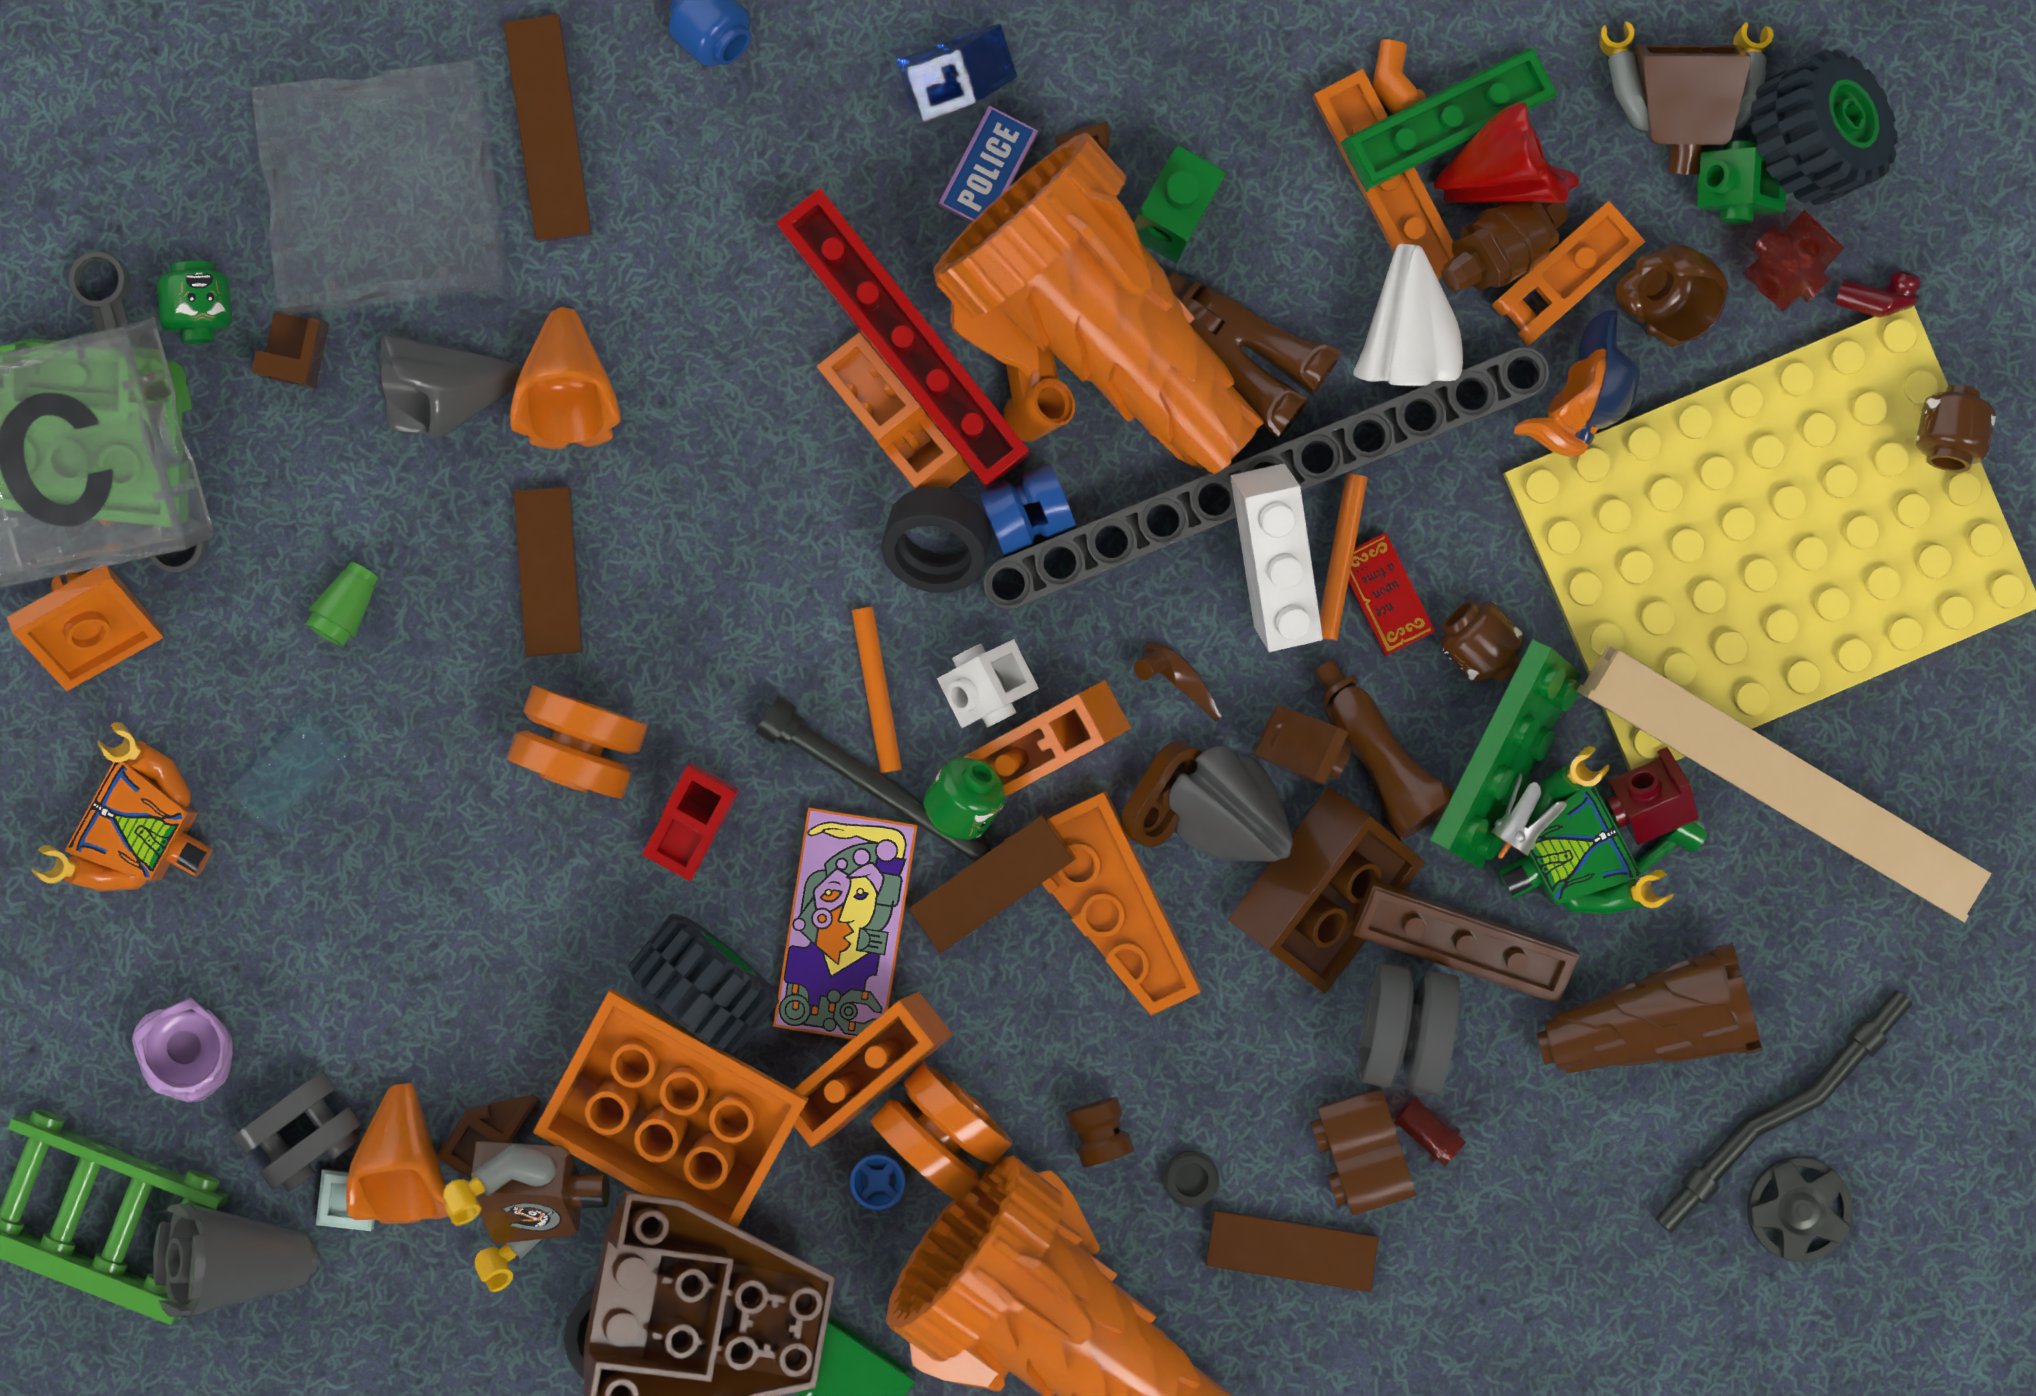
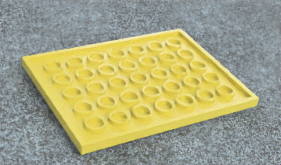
M1915 306L1885 317L1870 318L1594 435V439L1588 446V449L1582 455L1568 457L1552 452L1503 473L1588 676L1607 645L1616 650L1622 651L1748 728L1753 729L2036 609V590L1981 462L1972 464L1970 470L1964 472L1945 471L1929 465L1926 462L1927 456L1922 454L1916 446L1918 427L1926 398L1935 393L1946 392L1948 384ZM1602 707L1629 771L1659 759L1657 751L1668 747ZM1668 747L1676 761L1685 757Z

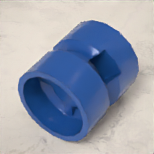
M1051 463L1021 474L1020 484L1016 486L1004 481L978 492L1004 558L1033 547L1036 536L1041 535L1050 540L1077 529L1068 502ZM1038 502L1041 510L1028 517L1023 505Z

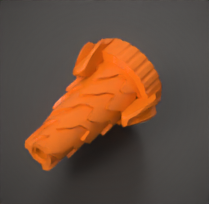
M1082 133L1056 148L1001 193L997 199L987 206L965 228L934 266L933 273L936 277V285L952 301L950 318L952 329L958 336L1002 363L1019 368L1027 377L1039 368L1038 346L1043 351L1046 348L1050 349L1082 382L1086 380L1092 382L1128 422L1136 418L1152 436H1155L1179 460L1200 469L1204 467L1209 473L1212 472L1215 475L1231 464L1232 458L1251 440L1257 428L1264 421L1232 386L1234 385V379L1229 370L1190 325L1195 319L1194 316L1172 292L1164 270L1140 242L1133 221L1116 198L1122 189L1121 187L1125 184L1126 175L1089 133Z
M1012 1155L1010 1157H1002L994 1165L991 1164L978 1173L979 1182L961 1202L953 1199L946 1205L912 1252L906 1266L897 1279L898 1282L889 1299L886 1317L887 1324L893 1331L910 1343L912 1365L921 1372L941 1380L998 1392L1005 1386L1004 1379L1008 1372H1011L1041 1396H1054V1394L1056 1396H1233L1195 1367L1186 1353L1159 1327L1152 1323L1156 1316L1151 1310L1113 1282L1118 1274L1093 1256L1099 1252L1100 1244L1094 1236L1075 1197L1063 1181L1051 1170L1036 1173Z

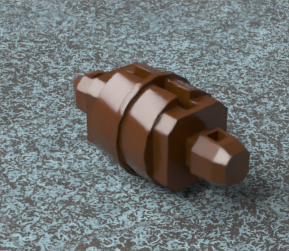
M1502 202L1495 208L1484 210L1477 217V220L1462 230L1460 238L1452 243L1454 257L1444 265L1441 271V277L1447 288L1451 291H1461L1473 286L1481 291L1491 286L1501 288L1516 278L1525 277L1533 270L1535 265L1549 256L1550 248L1559 243V233L1556 229L1568 217L1569 210L1566 204Z

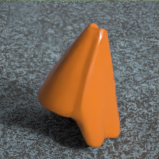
M560 307L550 312L520 372L510 410L511 429L516 433L529 436L531 445L547 449H564L571 443L591 447L608 442L613 437L612 428L621 422L620 408L615 391L578 313L574 309Z
M412 1083L395 1084L387 1090L351 1162L346 1187L347 1213L354 1220H378L382 1224H409L420 1222L421 1219L435 1220L449 1217L443 1198L446 1183L416 1089Z

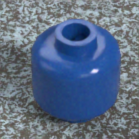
M673 0L670 7L672 13L669 21L670 36L675 43L698 63L706 67L719 64L729 65L737 60L747 49L751 40V32L749 31L751 24L748 11L736 0Z

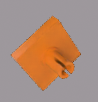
M106 562L87 573L79 569L64 571L67 584L64 583L60 575H57L52 580L51 587L53 592L7 617L12 633L66 691L71 690L163 638L156 620Z

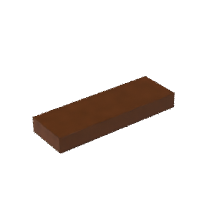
M557 487L514 491L526 656L583 653L571 488Z
M1044 813L908 909L941 954L1077 858Z
M1214 1209L1205 1264L1209 1267L1371 1292L1379 1236Z

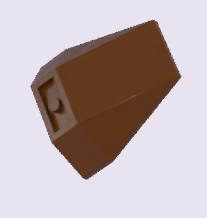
M625 1191L603 1238L584 1343V1396H780L813 1389L817 1381L835 1277L682 1199Z

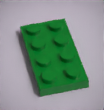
M1532 639L1430 841L1480 870H1482L1486 860L1493 859L1501 848L1503 840L1490 831L1495 827L1496 821L1502 819L1505 815L1519 773L1522 774V780L1512 810H1514L1525 790L1530 785L1528 778L1537 760L1542 761L1551 750L1555 738L1553 729L1562 711H1568L1578 696L1576 691L1580 686L1578 680L1582 673L1551 647Z

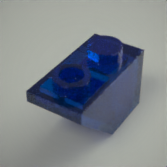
M999 23L896 60L912 111L923 121L977 103L1018 77L1002 26Z

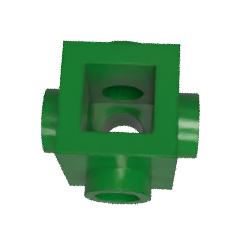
M1730 141L1729 144L1724 145V150L1701 153L1700 173L1697 178V208L1719 213L1720 222L1749 224L1753 222V215L1785 212L1786 192L1780 187L1777 178H1772L1767 171L1765 157L1759 156L1756 148L1757 143Z

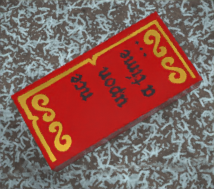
M1387 533L1354 549L1348 585L1384 657L1435 632Z

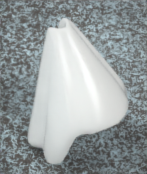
M1398 244L1382 288L1365 346L1353 374L1362 380L1372 382L1389 381V384L1400 386H1426L1433 381H1455L1460 377L1463 366L1462 339L1456 317L1422 247Z

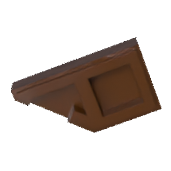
M531 1094L465 1110L439 1151L438 1159L471 1179L476 1142L512 1143L540 1098Z

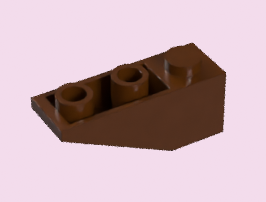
M1278 704L1274 706L1252 755L1310 783L1325 784L1329 777L1339 778L1349 759L1352 747L1344 744L1349 734L1348 731Z

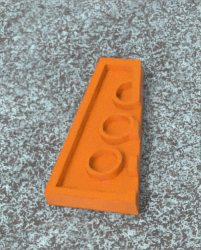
M1107 791L1099 793L1050 817V821L1077 859L1041 884L1050 894L1054 895L1072 917L1071 920L1083 935L1089 937L1106 958L1105 961L1147 1012L1152 1016L1201 993L1203 990L1130 838L1122 828L1119 815Z

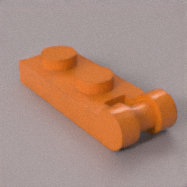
M1608 201L1552 250L1548 257L1538 263L1529 274L1515 283L1491 306L1501 317L1506 314L1521 330L1517 335L1529 346L1646 241L1614 205ZM1534 289L1549 305L1538 316L1523 300Z

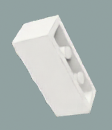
M1285 463L1230 475L1253 624L1256 632L1268 652L1323 640L1300 485Z

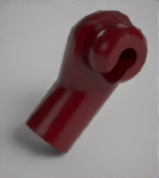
M1898 270L1891 276L1889 287L1880 289L1844 279L1837 296L1836 305L1879 318L1885 317L1915 305L1919 299V295L1916 292L1921 284L1920 278L1916 274Z

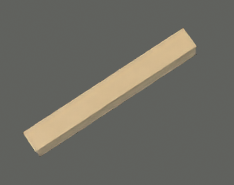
M1609 645L1605 648L1584 685L1580 684L1576 691L1964 923L1969 917L1967 915L1968 911L1992 874L1622 651L1616 650Z

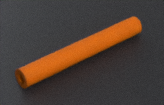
M1346 473L1319 615L1322 637L1326 640L1337 641L1368 480V477L1358 474Z
M873 607L851 610L880 774L902 770Z

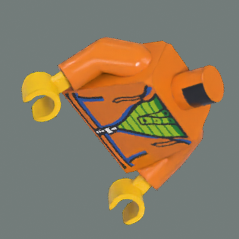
M120 722L111 724L113 730L120 736H123L124 740L122 744L115 748H110L98 740V746L103 755L112 761L113 764L65 849L66 852L74 856L67 859L62 852L53 846L43 845L38 851L48 856H55V865L47 872L31 869L32 873L46 883L60 882L64 878L66 883L101 892L134 890L142 887L147 881L162 880L170 864L197 877L206 866L213 849L187 835L198 815V811L189 805L191 802V791L176 763L143 741L135 742L134 737L124 724Z

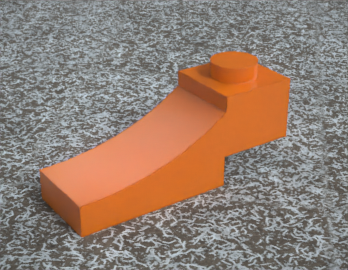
M860 332L816 366L915 490L937 487L948 489L970 471L957 450L927 416L920 404Z

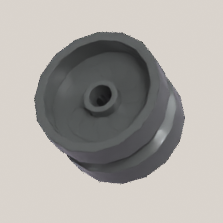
M1379 962L1375 969L1362 1018L1358 1069L1359 1081L1365 1084L1389 1088L1399 1075L1405 1055L1404 1080L1408 1089L1412 1092L1439 1096L1448 1074L1454 1046L1460 997L1459 976L1428 970L1418 984L1413 1002L1414 983L1410 969L1406 966Z

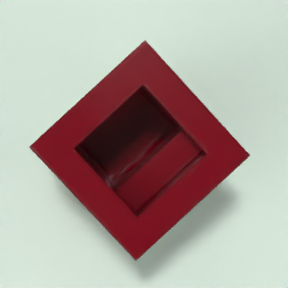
M1668 747L1657 751L1659 759L1608 780L1612 796L1605 798L1607 810L1616 827L1620 829L1626 826L1637 845L1699 819L1690 782Z

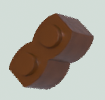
M1380 1086L1316 1106L1320 1119L1310 1121L1320 1154L1331 1151L1337 1172L1328 1174L1327 1177L1337 1207L1348 1204L1352 1216L1416 1196L1393 1120Z

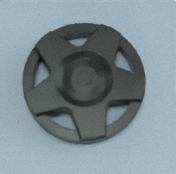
M1792 1157L1777 1161L1760 1173L1750 1189L1747 1200V1217L1750 1228L1755 1238L1765 1249L1782 1259L1794 1262H1809L1820 1259L1830 1254L1842 1244L1850 1230L1853 1207L1849 1190L1839 1174L1822 1162L1805 1157ZM1795 1167H1809L1822 1173L1810 1180H1804ZM1772 1179L1775 1189L1774 1196L1759 1202L1763 1189ZM1838 1194L1842 1206L1841 1218L1831 1209V1204ZM1762 1227L1779 1230L1780 1247L1776 1246L1767 1237ZM1814 1237L1828 1240L1820 1247L1807 1251Z

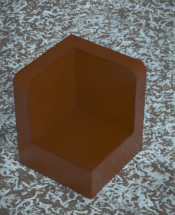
M276 313L273 317L266 352L256 350L252 373L263 378L316 389L330 324L319 318L309 317V319Z

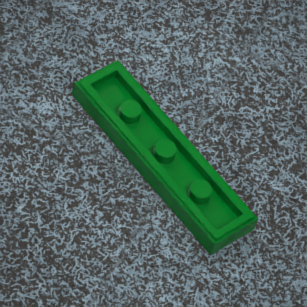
M1531 47L1346 137L1341 142V145L1363 188L1367 192L1469 142L1493 116L1504 108L1516 103L1525 102L1528 112L1553 100L1558 94L1536 51Z

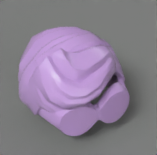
M193 998L180 1001L166 1009L153 1011L145 1015L135 1027L131 1040L144 1079L156 1093L185 1102H198L209 1097L225 1083L232 1064V1037L225 1024Z

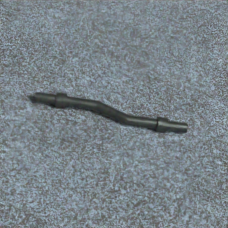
M1895 990L1868 1021L1861 1019L1847 1035L1850 1041L1810 1086L1745 1118L1700 1168L1694 1166L1680 1181L1683 1187L1654 1219L1665 1230L1672 1233L1699 1202L1706 1204L1720 1189L1717 1182L1759 1136L1823 1105L1867 1055L1874 1057L1888 1041L1885 1035L1913 1005L1912 1002L1900 991Z

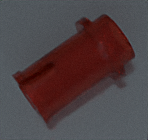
M1418 1097L1413 1098L1393 1122L1431 1154L1428 1160L1432 1163L1437 1160L1443 1166H1446L1466 1143L1459 1136L1461 1130L1457 1126L1452 1130L1423 1105Z

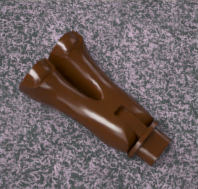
M1173 271L1167 279L1172 292L1194 316L1195 319L1190 325L1225 364L1234 379V385L1232 386L1264 421L1263 425L1278 439L1281 438L1307 405L1308 398L1270 375L1252 361L1241 348L1247 347L1262 357L1311 396L1315 395L1330 375L1342 352L1325 343L1290 333L1258 316L1227 294L1204 285L1200 280L1192 284Z
M1333 659L1317 668L1314 672V677L1325 692L1321 702L1331 725L1349 732L1344 744L1352 747V752L1368 771L1382 810L1398 840L1403 841L1440 818L1454 794L1450 787L1442 784L1441 779L1428 773L1401 747L1375 701L1366 691L1356 687L1358 679L1355 675L1345 678Z

